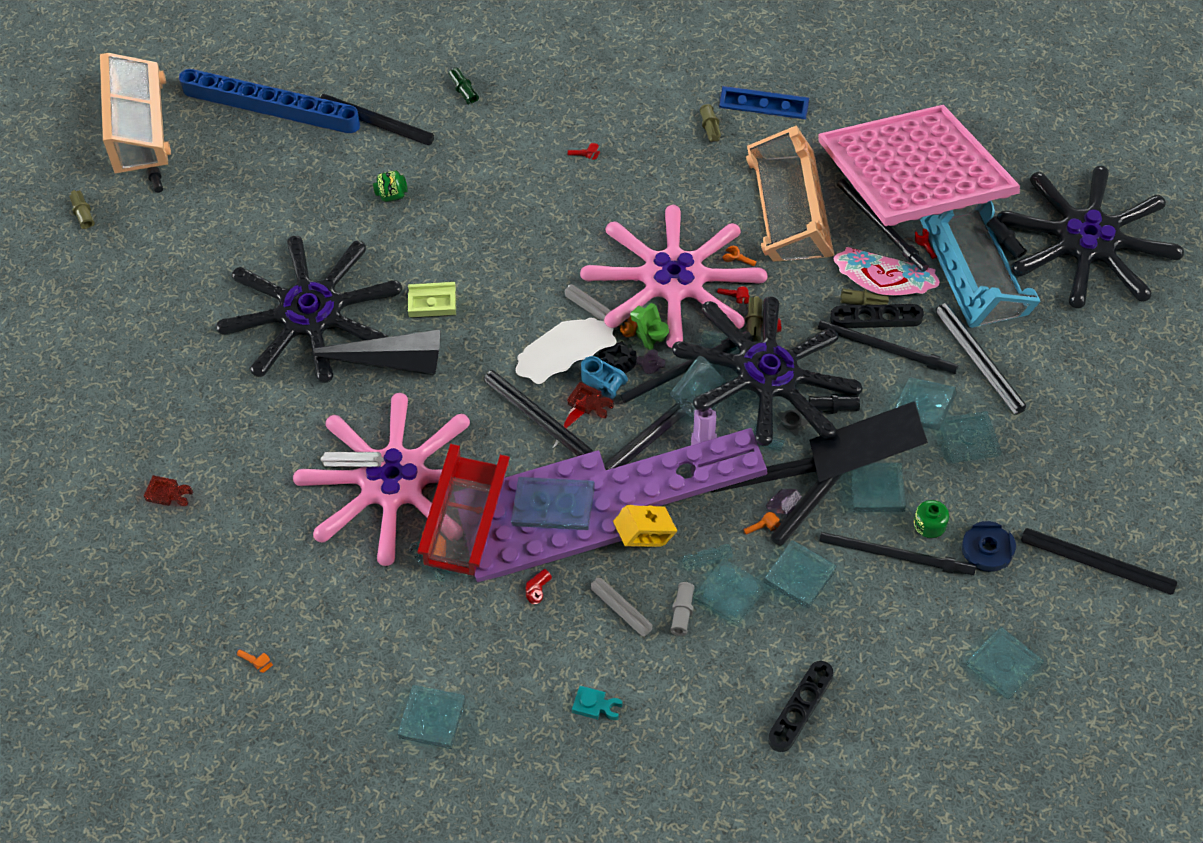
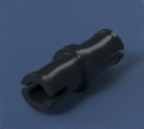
M995 216L988 221L986 226L998 238V243L1001 246L1004 245L1015 260L1026 254L1027 250L1016 239L1015 232L1009 230L1000 220L999 216Z
M831 394V396L821 397L809 396L808 399L818 411H831L832 414L838 411L860 410L859 395L837 396V394Z

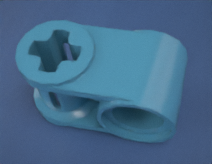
M586 357L581 363L582 382L611 400L616 397V392L621 385H625L628 381L623 371L609 365L598 357Z

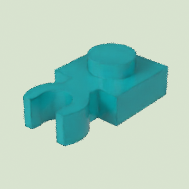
M579 686L572 707V713L597 720L600 713H604L608 719L618 720L619 714L611 712L610 708L613 706L622 707L623 701L618 698L605 700L606 692Z

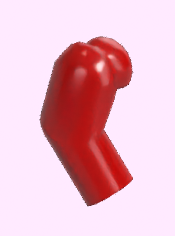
M546 569L540 571L526 583V598L531 604H538L542 601V586L552 579L551 574Z

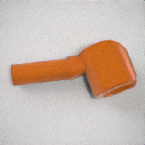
M734 245L725 249L729 253L722 256L725 262H732L736 259L751 266L756 264V261L740 254L739 248Z
M768 512L761 521L743 530L746 535L765 526L770 531L775 530L774 525L778 527L781 523L779 522L780 519L773 512Z
M238 650L237 652L239 657L252 663L257 670L263 667L259 672L264 673L273 666L269 662L270 658L265 653L256 658L243 650Z

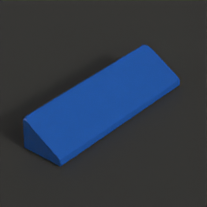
M722 86L719 108L806 119L809 98Z

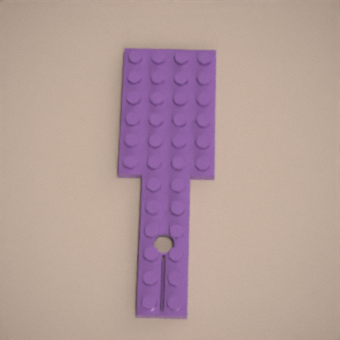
M752 428L610 470H605L600 451L598 450L504 478L481 563L475 570L477 582L505 576L622 541L613 520L626 505L662 506L766 475L767 468ZM682 464H691L696 470L691 478L684 479L681 475L676 474L677 468ZM465 489L455 492L454 497L456 504L474 508L481 507L484 510L489 493ZM458 509L471 557L483 514L477 515L475 512Z

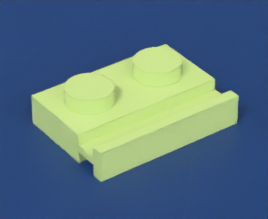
M455 282L408 285L409 317L456 315Z

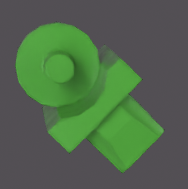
M650 303L646 308L637 306L630 313L632 321L637 322L638 325L636 330L637 337L643 340L645 348L651 351L656 341L662 342L665 340L669 333V328L665 322H661L655 304Z

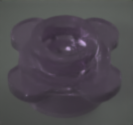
M651 349L644 356L637 357V364L642 366L646 374H653L665 366V360L658 356L656 350Z

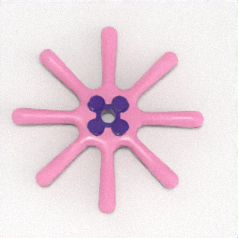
M669 205L665 209L667 248L662 251L650 249L618 222H610L606 226L605 230L609 236L646 262L643 266L610 267L587 265L580 271V276L585 281L639 280L646 285L643 290L605 316L604 322L610 328L619 326L630 317V313L637 306L645 305L652 298L661 297L668 301L667 325L669 328L666 343L670 348H672L675 342L683 341L680 303L684 298H694L701 304L708 301L715 302L738 329L744 326L745 320L738 312L704 290L702 285L705 282L760 284L766 282L768 277L767 272L758 267L719 269L708 268L702 264L704 259L740 235V227L734 223L725 226L697 250H682L679 247L681 211L676 205Z
M396 393L391 398L389 444L383 449L375 450L360 438L340 416H329L325 425L335 436L355 452H380L384 462H381L380 467H360L356 470L299 469L294 473L293 481L297 486L357 484L361 487L359 496L314 529L313 537L315 540L321 543L328 541L368 505L379 504L383 508L377 561L382 566L393 564L395 561L397 509L403 504H412L428 518L432 502L423 496L422 489L427 484L438 483L442 469H428L425 467L424 461L468 428L470 425L469 418L465 414H458L420 447L411 450L403 447L402 442L408 397L403 393ZM397 475L396 478L389 479L390 476ZM445 515L440 532L452 542L460 540L463 536V529L449 516Z

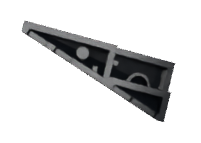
M441 330L319 347L314 349L313 357L384 369L391 368L435 375Z

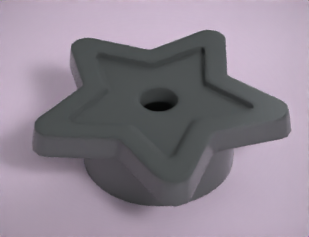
M797 409L778 413L781 423L777 429L789 430L795 436L798 435L800 427L809 423L802 418Z

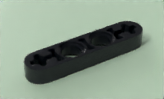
M917 304L840 305L831 310L830 322L844 328L914 327L922 323L924 311ZM900 312H902V319H899ZM851 313H854V320H851ZM891 313L895 318L893 320H886L882 315ZM909 313H914L916 318H912ZM838 314H842L844 320H839ZM860 314H868L871 319L864 321L858 316Z
M817 661L810 666L771 728L768 741L774 751L785 752L792 747L828 689L834 674L833 668L828 662ZM821 670H825L826 674L820 678L817 686L814 684L816 674ZM805 690L812 691L815 694V699L809 702L804 701L800 697V693ZM798 712L801 714L802 720L798 723H792L787 719V714ZM784 727H787L789 729L785 739L787 742L777 743L775 735L780 736L784 731Z

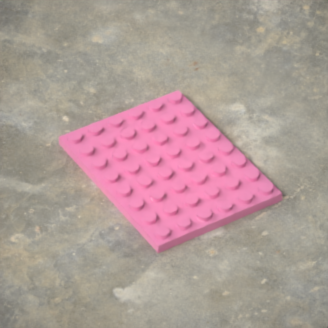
M944 105L818 134L819 143L884 226H894L900 222L918 220L921 217L933 214L939 215L946 211L963 209L966 206L984 204L991 200L1004 199L1011 195L1020 194V185Z

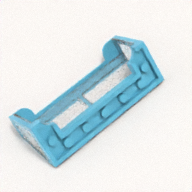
M992 201L966 206L963 209L946 211L939 215L925 216L920 220L923 227L929 231L930 243L966 322L971 328L1029 315L1041 302L1033 288L1021 290L995 234L986 226L995 213Z

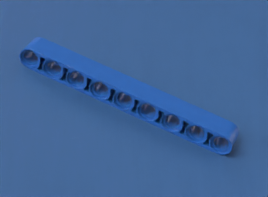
M186 69L179 74L183 93L189 97L344 133H354L360 128L358 111L352 105L194 69Z

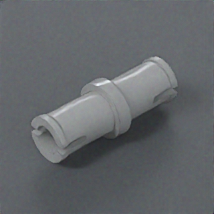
M688 582L678 584L676 602L672 606L674 616L670 631L676 636H685L687 634L689 616L693 614V606L691 604L695 588L693 584Z

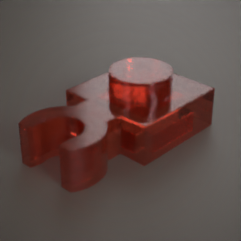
M582 382L578 383L567 399L569 406L587 414H590L593 409L601 418H607V410L603 409V407L611 409L614 407L612 399L608 397L601 398V391Z
M153 475L144 498L147 502L170 506L172 500L176 501L180 506H188L187 498L181 496L183 494L192 495L193 490L189 485L178 486L177 480Z

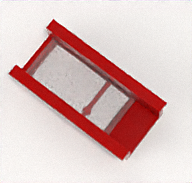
M450 444L417 551L418 554L423 555L424 565L475 576L476 567H479L510 456L500 454L496 465L461 457L460 446Z

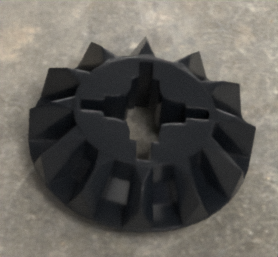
M621 341L614 346L603 348L599 352V359L627 373L635 367L637 354L631 344L626 345ZM620 351L621 357L615 363L614 356Z

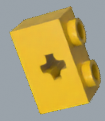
M626 505L613 520L625 546L661 547L666 545L677 532L666 507Z

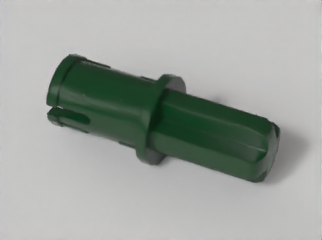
M454 67L449 70L448 74L456 85L455 90L464 97L466 103L469 105L470 102L478 101L479 95L472 88L471 81L464 77L459 68Z

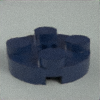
M982 521L974 524L965 533L962 541V552L968 564L976 565V568L987 572L999 571L1008 567L1016 550V542L1010 531L1007 533L1002 529V525L991 521ZM985 542H990V545L996 549L989 551L984 549L983 546Z

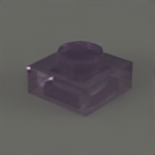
M781 489L766 504V507L770 512L787 514L794 509L795 504L802 497L797 489Z

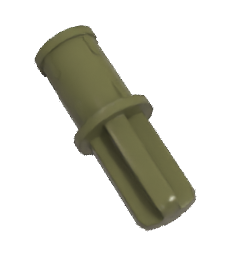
M704 104L700 107V114L703 119L702 127L706 130L709 141L718 142L721 136L719 119L715 116L713 106L711 104Z
M80 190L71 191L69 197L73 205L72 211L77 216L80 227L87 229L94 226L95 222L90 213L91 207L86 203L83 193Z
M842 288L840 303L880 305L889 303L887 295L869 293L866 289L856 291Z
M758 296L749 298L748 315L745 317L747 331L750 332L751 336H754V342L761 341V324L763 323V300Z

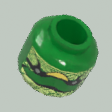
M397 170L380 173L377 176V182L373 183L375 196H380L383 202L403 199L405 193L408 192L404 174L401 175Z
M936 500L922 502L917 507L914 517L916 531L926 538L941 536L946 531L950 517L947 507Z

